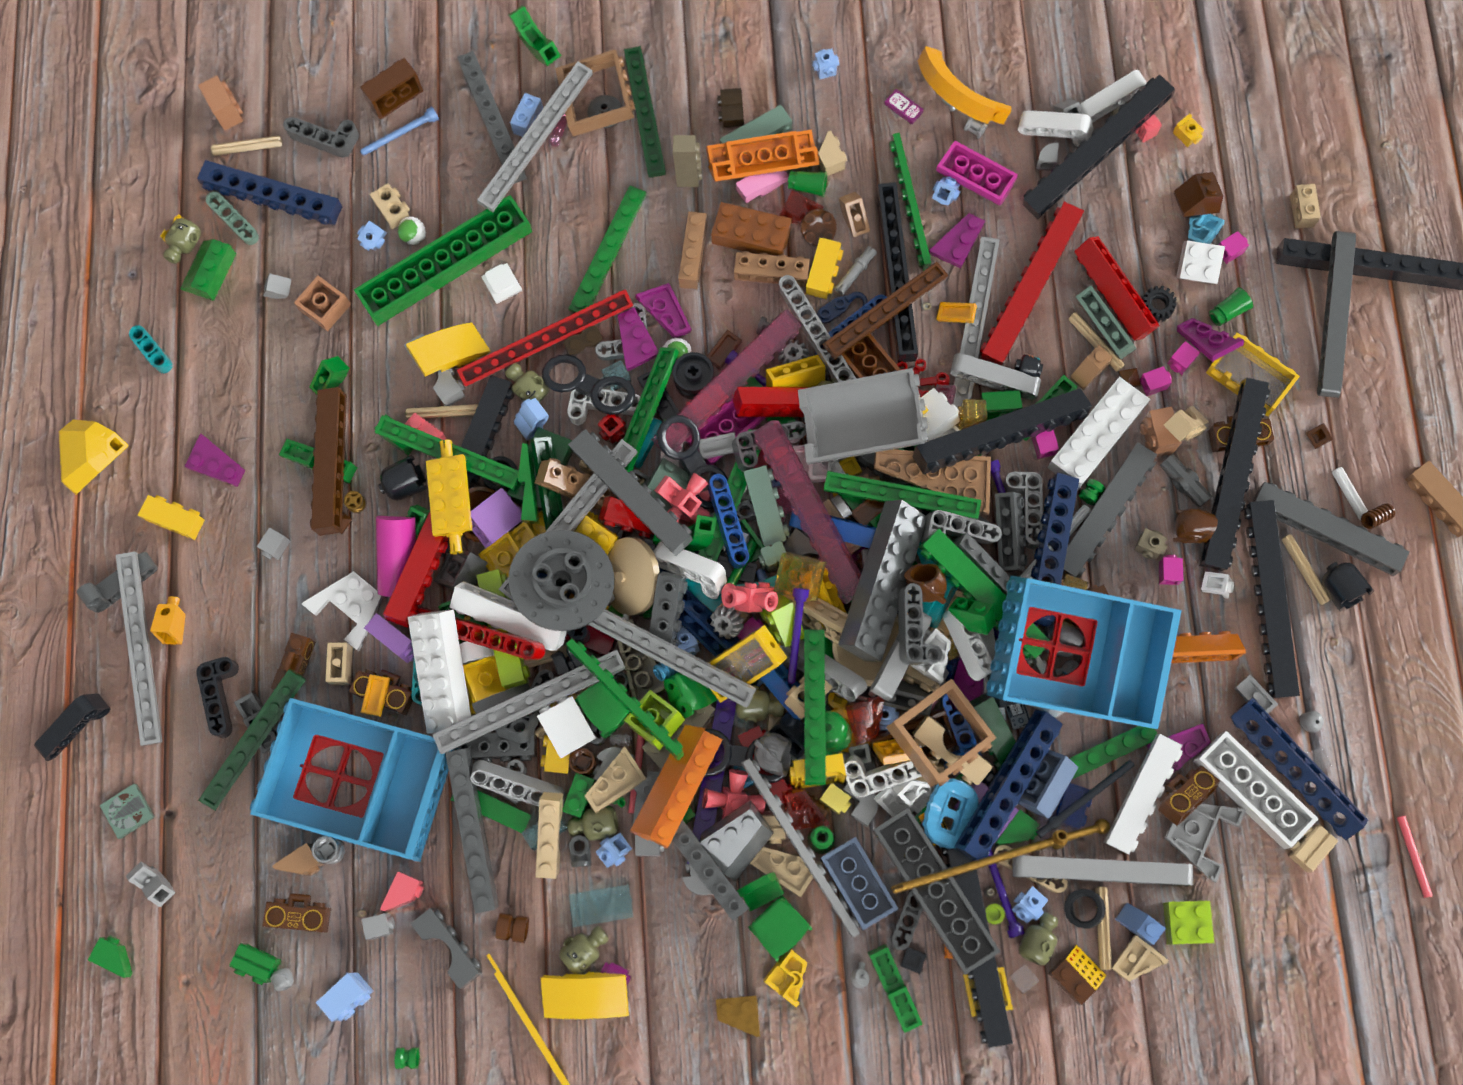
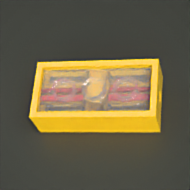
M763 625L707 663L750 685L778 667L788 657L767 627ZM711 689L720 703L728 699Z

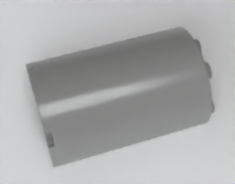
M909 368L798 390L799 405L805 417L808 444H804L806 463L809 465L925 444V441H928L926 431L928 422L927 418L923 417L922 412L926 408L924 399H920L919 375L914 374L913 369Z

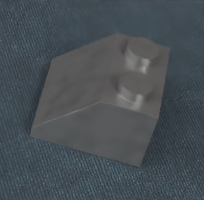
M463 550L461 554L457 552L458 554H450L449 552L434 582L453 591L455 586L463 581L477 586L478 580L476 575L485 572L488 562L468 551Z

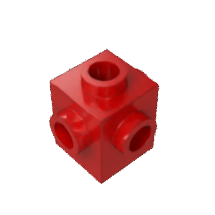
M606 415L598 423L599 435L604 441L609 440L612 444L615 441L618 442L625 436V422L620 416Z

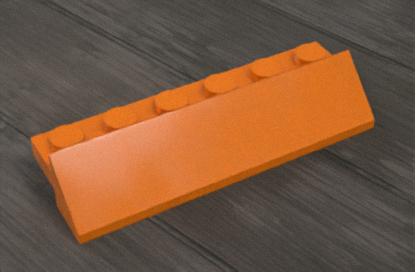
M812 129L706 146L709 162L708 168L714 182L820 165L817 146H814Z
M685 724L677 739L683 746L684 756L678 761L670 753L630 832L647 841L650 839L668 849L722 742V739L705 731V728Z

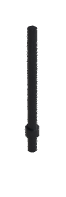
M1128 760L1056 817L1052 816L1048 819V823L1036 831L1038 837L1042 838L1051 830L1059 828L1065 819L1135 766L1134 763Z

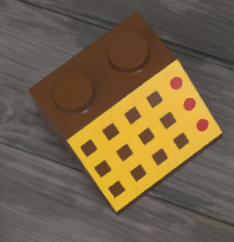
M1077 945L1047 973L1077 1005H1083L1107 976Z

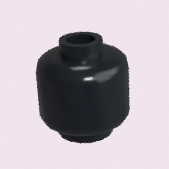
M1024 354L1021 359L1017 358L1014 369L1032 377H1040L1043 364L1040 358Z

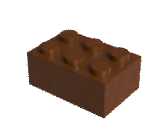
M405 57L396 61L386 70H382L377 76L365 81L360 86L368 105L380 120L424 92L416 71Z

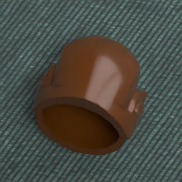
M1177 509L1176 513L1179 514L1175 522L1177 537L1173 538V542H1207L1217 528V517L1204 510Z
M920 563L905 572L906 584L914 583L922 589L923 602L938 601L941 604L946 603L944 594L947 590V582L944 573L937 565H923Z

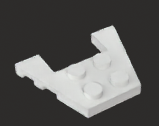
M353 571L307 599L302 605L317 616L328 602L331 601L357 623L344 640L357 651H360L364 637L368 633L364 627L377 613L384 596L378 595L376 589Z

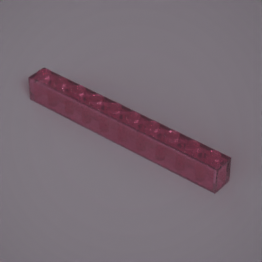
M788 309L782 311L676 415H684L690 418L699 429H702L708 423L707 419L711 415L714 417L722 409L720 406L724 402L727 404L733 399V393L737 387H745L748 384L746 380L750 376L754 378L761 371L759 368L763 364L767 365L774 358L772 355L776 351L780 352L787 346L785 342L789 338L792 340L800 333L798 329L802 325ZM673 423L667 429V444L676 452L682 449L680 445L684 441L689 442L692 439L690 430L681 423ZM656 434L651 440L660 449Z
M772 420L753 432L755 435L754 440L758 447L762 448L765 461L774 470L772 472L774 478L781 483L784 496L787 499L789 498L793 513L796 516L798 515L801 521V528L809 535V542L812 548L817 550L821 565L826 567L829 572V580L832 584L836 585L840 600L845 602V604L851 603L861 577V572L780 422Z

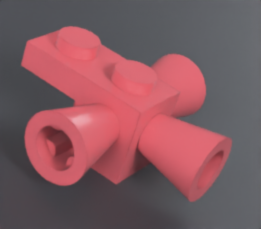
M696 473L692 474L686 489H683L673 479L665 475L654 490L672 506L667 512L671 510L678 517L677 522H679L682 514L690 517L694 524L697 515L710 516L709 511L700 507L702 502L696 497L709 484Z
M745 582V586L727 583L721 592L723 605L727 608L735 606V610L753 613L762 612L765 609L771 612L778 605V588L771 587L768 582H758V585Z
M738 769L729 770L730 787H723L722 793L705 788L702 798L703 808L721 807L723 810L722 819L750 800L760 814H763L766 802L761 794L748 796L743 791L748 773Z

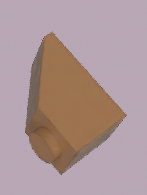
M856 192L839 197L842 214L852 236L856 237L869 232L870 228L862 197Z
M1098 345L1070 376V379L1084 390L1109 366L1113 356Z
M305 843L272 865V867L276 870L312 876L320 871L319 867L324 865V863L318 862L313 857V844Z

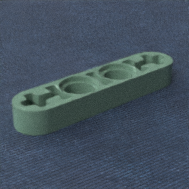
M211 192L206 196L208 206L247 245L257 243L259 240L257 231L221 194ZM214 199L218 200L221 204L219 207L213 202ZM225 209L231 210L228 216L222 215ZM240 220L243 222L241 227H234L236 221ZM245 230L252 235L251 238L247 237L244 233Z

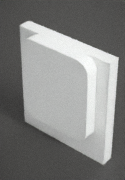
M507 263L504 265L500 264L481 276L496 304L522 291Z

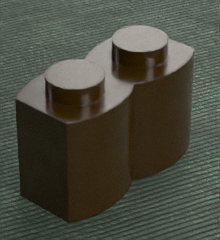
M721 89L720 95L717 96L718 107L721 106L722 111H718L719 122H723V128L743 126L742 89Z
M591 326L582 331L580 335H573L567 338L563 346L568 355L575 356L580 354L585 348L596 346L603 337L597 326Z

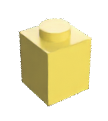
M831 783L820 798V802L824 803L827 807L829 806L832 811L839 815L841 811L846 813L851 806L849 802L851 797Z

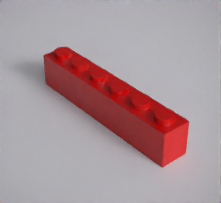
M1099 236L1089 237L1074 251L1077 255V260L1084 265L1087 275L1094 280L1098 291L1105 296L1107 304L1116 312L1118 320L1124 324L1128 330V335L1135 341L1144 339L1160 326Z
M429 512L383 613L387 621L409 628L408 617L417 615L418 605L423 603L426 587H430L432 583L431 576L434 570L438 569L440 564L439 558L442 553H445L448 545L447 536H433L431 512Z

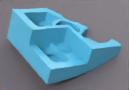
M1211 214L1190 216L1188 240L1211 244L1223 227L1224 220Z

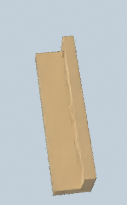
M792 588L783 596L789 599L793 603L795 608L796 601L794 600V596H792ZM809 593V597L806 598L803 606L802 624L812 630H824L826 638L839 644L840 637L835 631L842 634L848 614Z

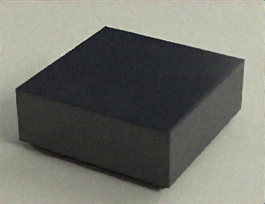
M908 947L900 966L920 974L927 954Z

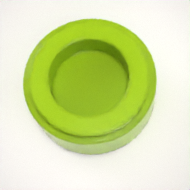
M998 904L986 906L985 912L988 923L993 925L1001 923L1005 917L1004 909Z

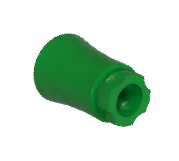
M790 171L788 189L824 197L828 174L827 172Z
M1238 287L1222 302L1214 306V309L1209 311V316L1216 326H1221L1240 314L1253 309V302L1248 293Z
M816 826L809 832L807 843L813 852L825 854L834 847L835 836L828 827ZM819 835L825 836L824 842L818 841Z

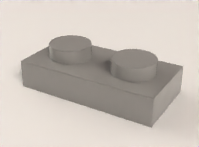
M1248 675L1234 688L1246 702L1253 697L1267 713H1270L1278 705L1251 675Z

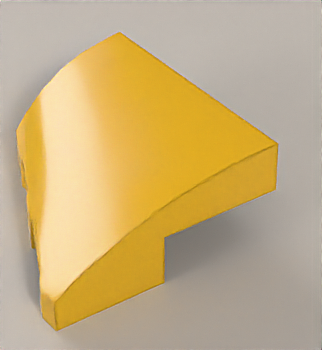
M790 949L781 955L780 960L776 962L763 982L797 1008L799 1005L800 988L803 986L802 977L806 971L807 962Z

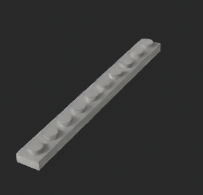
M577 61L477 199L480 205L494 212L592 76L593 70Z
M981 236L969 300V303L977 305L974 323H965L960 349L961 354L975 358L979 357L1000 241L999 239ZM955 377L950 405L954 404L959 411L968 412L974 382Z
M621 439L612 450L613 454L611 456L615 460L619 458L627 466L638 452ZM595 473L588 479L546 532L554 530L574 531L608 489ZM508 577L499 590L512 600Z
M137 552L117 554L116 563L140 746L163 743Z
M606 609L597 619L588 624L746 708L749 706L757 689Z
M617 650L597 659L600 662L599 666L603 670H609L612 675L626 669ZM582 665L433 734V738L439 752L444 754L552 704L561 698L599 682V680Z
M747 758L741 762L742 766L849 935L854 938L860 934L857 929L859 927L857 920L854 916L850 917L846 912L849 909L842 898L839 900L836 896L837 889L831 881L827 882L824 877L826 872L822 865H817L813 860L816 857L809 846L806 848L802 840H804V837L799 829L794 830L791 825L793 823L791 816L788 812L784 813L780 807L783 805L776 794L773 796L770 792L771 785L766 777L762 779L758 773L761 769L756 761H751Z

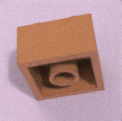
M216 75L198 85L213 114L224 130L244 121L240 115L243 112L225 81L221 82Z
M317 276L294 302L300 312L327 332L351 305L346 295L320 276Z
M1172 406L1150 410L1140 424L1141 434L1145 436L1146 440L1145 447L1158 454L1156 457L1173 454L1182 443L1164 426L1174 415Z

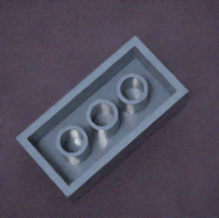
M856 837L820 858L861 930L868 928L898 910L897 905Z

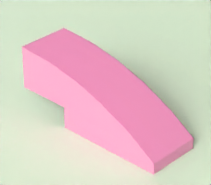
M785 170L748 176L736 183V191L747 204L759 195L763 197L787 182L789 174Z

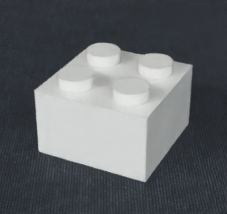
M1183 241L1176 278L1217 284L1225 246Z

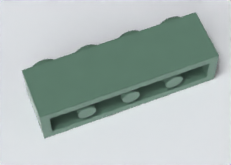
M779 105L720 138V144L728 141L790 132L792 130V120L782 105Z
M1089 286L1076 296L1120 359H1123L1137 349L1092 286Z
M767 465L743 471L764 546L788 540L787 536L790 535L787 524L783 525L782 517H785L782 506H778L777 499L780 498L777 487L773 488L771 481L774 480L772 468L768 469Z

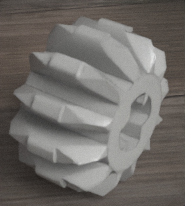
M789 339L788 345L782 343V349L778 350L780 355L778 361L782 362L781 365L809 357L807 356L809 350L804 349V343L799 345L798 340L792 343Z
M735 606L732 608L718 607L711 616L713 621H711L710 625L715 626L713 632L718 631L719 637L725 636L726 639L736 637L744 627L742 623L745 618L740 617L741 611L737 612Z

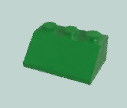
M215 239L203 241L180 289L214 301L232 265L236 252L229 244Z

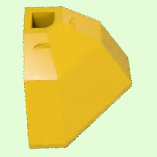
M72 419L59 431L61 482L77 495L129 445L114 431L97 422Z

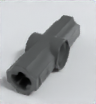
M1174 454L1170 455L1160 464L1161 468L1173 479L1176 489L1181 493H1186L1198 508L1212 497L1199 482L1198 475L1192 469L1186 468Z

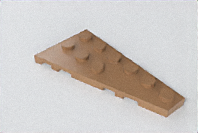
M892 449L875 452L874 469L922 489L982 500L980 512L986 515L989 514L991 457L975 456L971 460L958 462L952 467L947 466L935 473L930 472L923 475L912 457L914 451Z

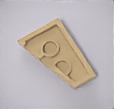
M625 746L585 795L595 813L615 802L646 779Z
M762 847L750 863L764 874L774 872L779 883L800 898L813 879L801 857ZM815 861L817 865H822V862Z

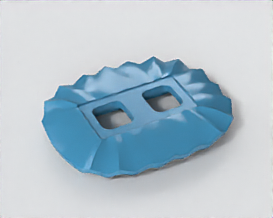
M951 778L942 786L939 784L935 785L934 791L931 793L930 799L926 804L922 823L924 833L930 842L947 849H955V844L978 807L979 799L975 790L969 784ZM951 797L960 801L957 811L948 808V802ZM944 816L953 819L950 830L941 827Z

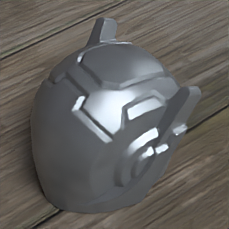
M1055 620L1048 627H1045L1043 634L1049 640L1052 638ZM1063 621L1059 642L1064 645L1080 647L1084 639L1081 630L1073 624ZM1058 651L1056 655L1068 658L1073 653Z
M766 731L760 740L754 742L756 745L754 750L756 763L763 770L771 774L786 777L792 756L790 753L791 742L779 734Z

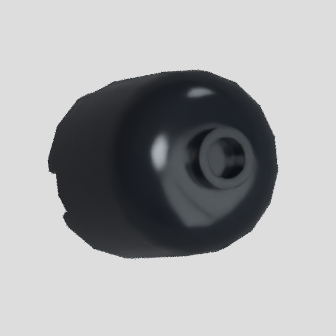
M410 455L381 471L379 489L382 494H386L392 500L398 501L428 489L423 484L426 482V478L420 465L415 466L413 462L415 460L414 456Z
M1335 562L1326 568L1328 571L1322 578V585L1339 612L1344 607L1349 609L1364 600L1362 596L1366 593L1371 595L1374 592L1356 566L1349 562L1339 565Z

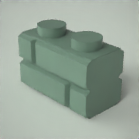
M781 541L773 543L771 547L768 545L761 548V555L758 558L762 570L766 569L770 574L777 571V568L788 564V555Z

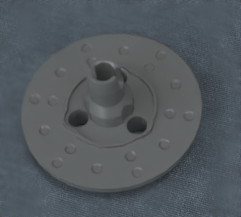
M554 530L535 536L519 549L510 566L509 590L515 606L530 622L548 630L570 631L590 624L604 612L614 590V571L608 555L594 540L574 531ZM574 560L577 561L579 565L571 566L569 562ZM545 573L547 577L541 579L537 577V574ZM571 593L574 594V598L567 599Z

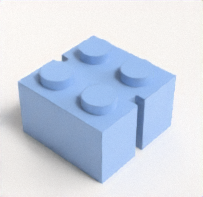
M347 973L316 1004L331 1021H342L343 1019L346 1021L355 1013L354 1009L359 1004L362 1006L371 998L369 995L373 990L359 973Z

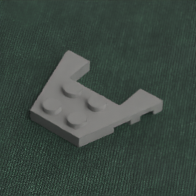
M1202 803L1178 826L1171 822L1165 839L1209 880L1216 883L1223 865L1204 857L1218 819L1239 827L1246 810Z

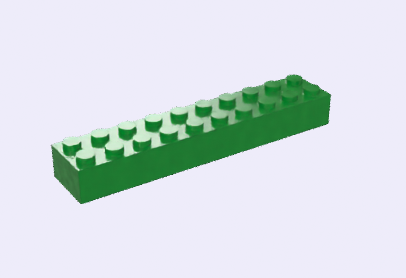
M509 195L502 199L494 212L488 209L482 211L355 288L354 291L378 327L532 233L530 223L512 196Z

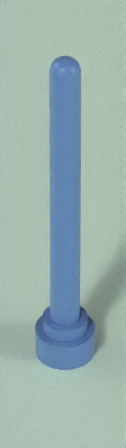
M434 108L426 109L423 116L365 146L360 150V153L366 155L426 122L430 123L432 121L434 123L439 120Z

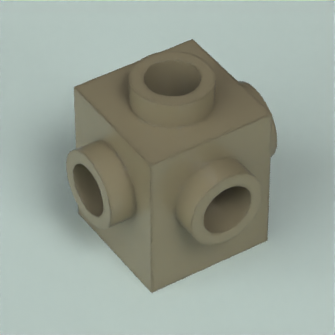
M1145 528L1134 550L1142 553V556L1147 559L1156 560L1159 555L1163 556L1168 545L1165 544L1167 537H1164L1159 531H1151Z

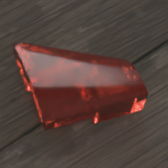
M791 190L779 216L791 218L792 223H801L803 217L808 212L814 209H823L824 205Z
M879 696L845 707L856 745L869 742L871 739L879 736V726L885 702Z
M804 789L782 791L785 812H788L793 820L791 825L794 830L809 827L815 829L819 826L829 825V821Z

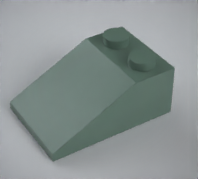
M663 457L653 471L646 486L652 491L650 495L654 499L658 497L665 504L663 508L668 511L672 506L654 490L665 475L673 479L680 487L686 489L689 475L685 470Z

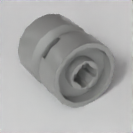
M328 836L318 838L312 846L313 857L322 863L336 864L341 861L345 854L343 843L338 839Z

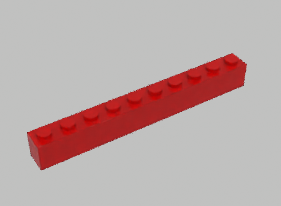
M1065 201L1061 207L1058 206L1053 215L1055 217L1054 221H1049L1045 229L1047 232L1046 236H1041L1037 244L1039 246L1038 251H1033L1029 259L1031 264L1029 267H1024L1021 273L1023 277L1021 282H1016L1012 290L1015 292L1013 297L1009 296L1004 305L1007 307L1005 312L1001 311L997 317L998 325L996 328H991L988 337H990L988 343H983L979 351L982 353L980 359L1003 365L1080 222L1084 210Z
M626 289L621 290L457 369V372L466 387L634 305Z

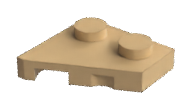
M1134 935L1111 969L1129 982L1142 974H1146L1166 964L1169 960L1137 935Z

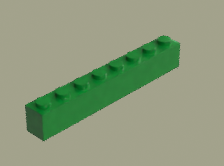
M940 529L934 530L919 546L922 550L920 553L927 560L931 559L949 578V583L963 592L964 598L994 604L996 618L994 628L999 631L998 625L1000 620H1002V606L1004 600H1006V595ZM1033 623L1028 627L1026 631L1027 637L1050 641ZM1024 645V658L1036 659L1045 648Z

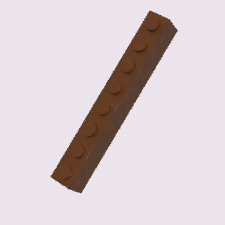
M339 387L318 390L316 398L315 449L313 450L315 459L312 468L314 479L312 484L313 500L311 501L312 518L310 519L311 530L320 536L341 533L347 394Z

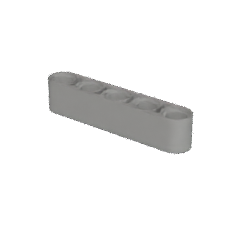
M954 354L950 374L955 377L1000 391L1019 390L1020 396L1026 399H1037L1041 383L1039 377H1032L1026 373L966 354Z
M912 611L908 614L910 618H913ZM924 612L923 637L932 621V617ZM908 630L909 637L913 639V632ZM899 633L870 688L872 693L886 701L893 697L909 666L904 664L899 657ZM911 650L908 651L909 657L913 658L914 656Z
M801 639L797 668L804 672V641ZM781 645V649L788 657L785 661L789 663L791 645L787 647ZM825 654V680L833 687L831 690L848 701H854L867 689L866 681Z
M478 760L473 764L470 779L476 786L538 807L543 792L563 793V806L565 804V790L560 786L484 760Z

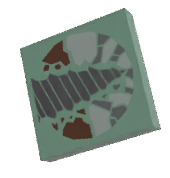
M135 783L100 805L118 839H122L155 818L142 792Z

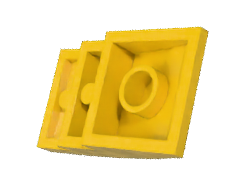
M472 322L446 328L406 344V348L425 377L438 370L444 372L454 366L459 368L491 353Z
M542 511L539 513L540 524L523 522L513 531L507 532L478 554L481 559L488 562L486 567L489 571L499 569L509 577L510 566L519 549L530 539L546 532Z
M588 972L585 975L566 973L564 976L544 975L541 977L544 1018L596 1019L629 1015L625 974Z

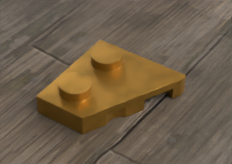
M757 995L716 999L717 1021L753 1036L760 1037Z

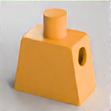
M170 596L168 597L167 604L157 605L150 631L162 644L182 645L186 616L179 607L180 599L178 597Z

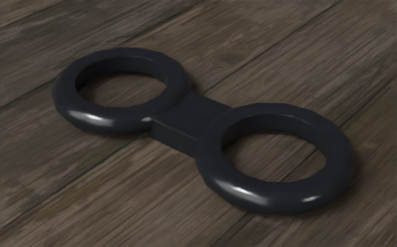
M568 354L557 355L548 360L542 369V379L548 388L560 393L571 392L576 389L577 392L591 397L593 406L601 413L608 415L620 414L627 411L634 402L635 390L629 381L617 376H609L600 380L586 374V367L583 362L575 356ZM569 363L574 365L579 373L574 381L568 384H559L551 380L550 371L555 365ZM608 385H619L626 390L628 395L622 404L607 406L600 402L598 398L599 392Z
M673 415L667 417L660 424L657 432L659 447L666 456L674 460H680L689 475L687 485L693 473L700 476L704 472H710L714 475L721 474L728 482L727 475L722 469L712 464H706L698 452L700 433L697 425L690 418L684 415ZM673 423H681L690 430L692 442L685 452H676L667 444L666 432ZM696 495L702 502L700 507L714 509L712 502L705 501L699 495Z
M705 729V731L722 739L721 743L724 747L722 762L714 768H708L704 775L705 777L716 776L724 772L729 765L743 767L741 762L747 758L753 761L756 747L754 742L760 740L761 737L755 739L748 747L731 745L728 737L721 731ZM759 773L762 779L766 777L769 783H776L784 779V776L775 774L763 775Z

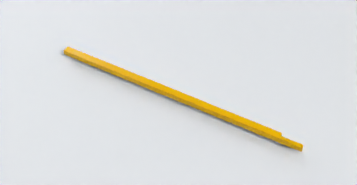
M490 953L486 956L496 970V973H494L495 977L562 1085H570Z

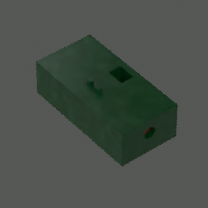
M538 427L533 438L551 437L554 459L559 460L560 464L566 466L573 453L568 445L572 440ZM531 447V455H532V463H533V471H534V480H536V471H535V465H534V459H533V453H532V447ZM518 482L514 490L509 488L507 495L511 496L513 502L523 505L525 485ZM535 483L538 512H541L542 507L538 484Z

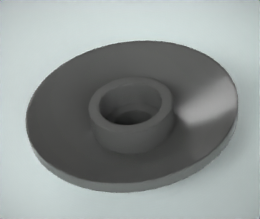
M598 96L588 106V118L621 108L622 105L613 96ZM616 124L609 125V126H606V127H603V128H609V127H612V126H614V125H616Z

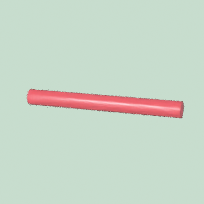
M638 734L634 761L641 770L644 752L642 746L645 744V739ZM634 789L630 791L628 813L634 814L637 792Z
M1397 817L1424 898L1431 897L1432 893L1406 817Z

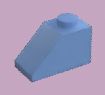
M1129 903L1125 904L1115 920L1148 945H1154L1166 929L1151 916Z

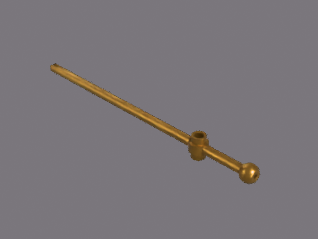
M1099 819L1095 822V825L1067 833L1064 830H1058L1049 839L893 885L891 890L896 889L892 891L894 894L1048 847L1056 850L1062 849L1068 841L1094 833L1107 834L1110 831V823L1106 819Z

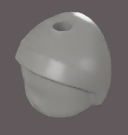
M1316 711L1303 713L1300 716V724L1308 732H1318L1324 724L1323 716Z
M288 968L276 970L270 978L276 991L287 990L294 983L293 975Z

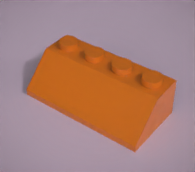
M1222 631L1218 635H1211V632H1201L1197 636H1191V633H1181L1179 636H1176L1171 663L1235 661L1246 654V649L1239 635L1231 634V631Z

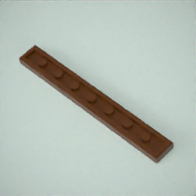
M936 261L824 342L823 346L834 359L838 358L944 281L949 275Z

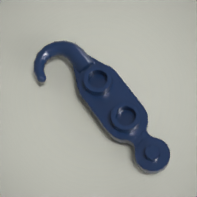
M853 292L846 296L836 297L821 307L817 312V316L823 324H827L843 314L854 299H861L863 306L868 303V299L861 292Z

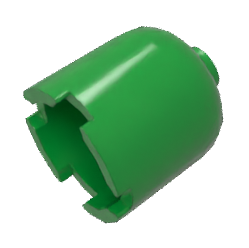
M825 711L826 754H836L848 747L852 732L850 725L842 715L834 711Z

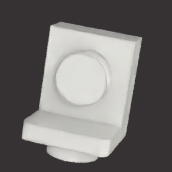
M1205 571L1201 587L1202 592L1220 594L1224 598H1229V594L1234 589V582L1228 574Z

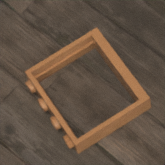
M616 49L579 60L578 62L590 68L593 72L615 66L625 106L577 121L572 102L565 115L568 128L573 137L634 118L633 110H635L633 100L629 98L632 95L629 84L626 85L628 76L626 70L622 69V66H625L622 56L619 57ZM577 61L555 68L559 86Z
M952 679L886 727L930 787L936 784L940 786L950 780L948 775L959 773L964 769L962 764L966 761L968 764L978 758L977 753L980 750L982 753L992 747L991 742L996 739L995 735ZM946 693L981 739V742L939 774L903 725Z

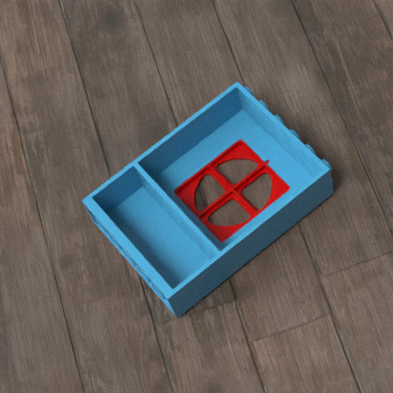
M1010 576L1006 586V600H1004L1002 606L1003 616L998 625L999 636L994 645L995 656L990 665L991 676L986 685L987 695L1015 703L1158 729L1182 610L1029 578ZM1049 615L1055 617L1050 641L1026 636L1028 627L1039 618ZM1065 618L1070 619L1080 628L1085 639V645L1082 648L1064 645L1059 642L1062 623ZM1024 645L1048 649L1049 653L1043 674L1033 670L1025 660L1023 655ZM1058 651L1078 654L1082 657L1080 664L1072 672L1059 677L1053 676V668Z
M290 698L289 702L284 706L283 720L277 726L278 734L276 740L271 744L270 758L264 764L263 770L265 772L263 778L258 782L257 796L251 802L250 815L420 862L449 772L446 753L441 754L439 752L436 742L431 736ZM331 746H343L344 751L337 770L332 771L311 764L312 758L321 750ZM352 750L359 751L368 760L372 769V778L370 780L345 774ZM312 772L333 779V784L325 803L318 801L309 791L306 784L307 773ZM342 782L366 787V795L355 804L345 807H336L334 805Z

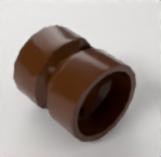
M585 748L576 749L569 757L571 769L575 773L586 777L592 775L598 765L595 755Z
M500 913L496 925V939L508 941L512 938L513 942L525 943L529 930V917L517 915L513 918L512 914Z

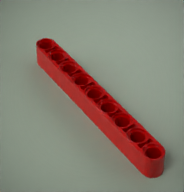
M418 606L416 610L417 614L436 612L434 610L427 609L421 606ZM455 617L458 639L523 659L539 660L545 655V646L538 641Z

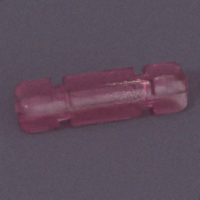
M565 113L552 131L553 135L549 140L551 146L558 147L560 144V139L566 127L565 124H567Z

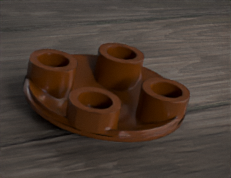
M814 209L803 217L800 227L801 234L809 244L818 246L820 238L833 240L837 231L836 220L830 212L823 209Z

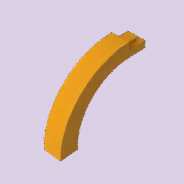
M927 46L924 47L918 59V64L928 84L941 98L957 110L986 124L989 121L1004 125L1012 111L1011 106L990 100L969 89L948 69L944 62L942 51Z

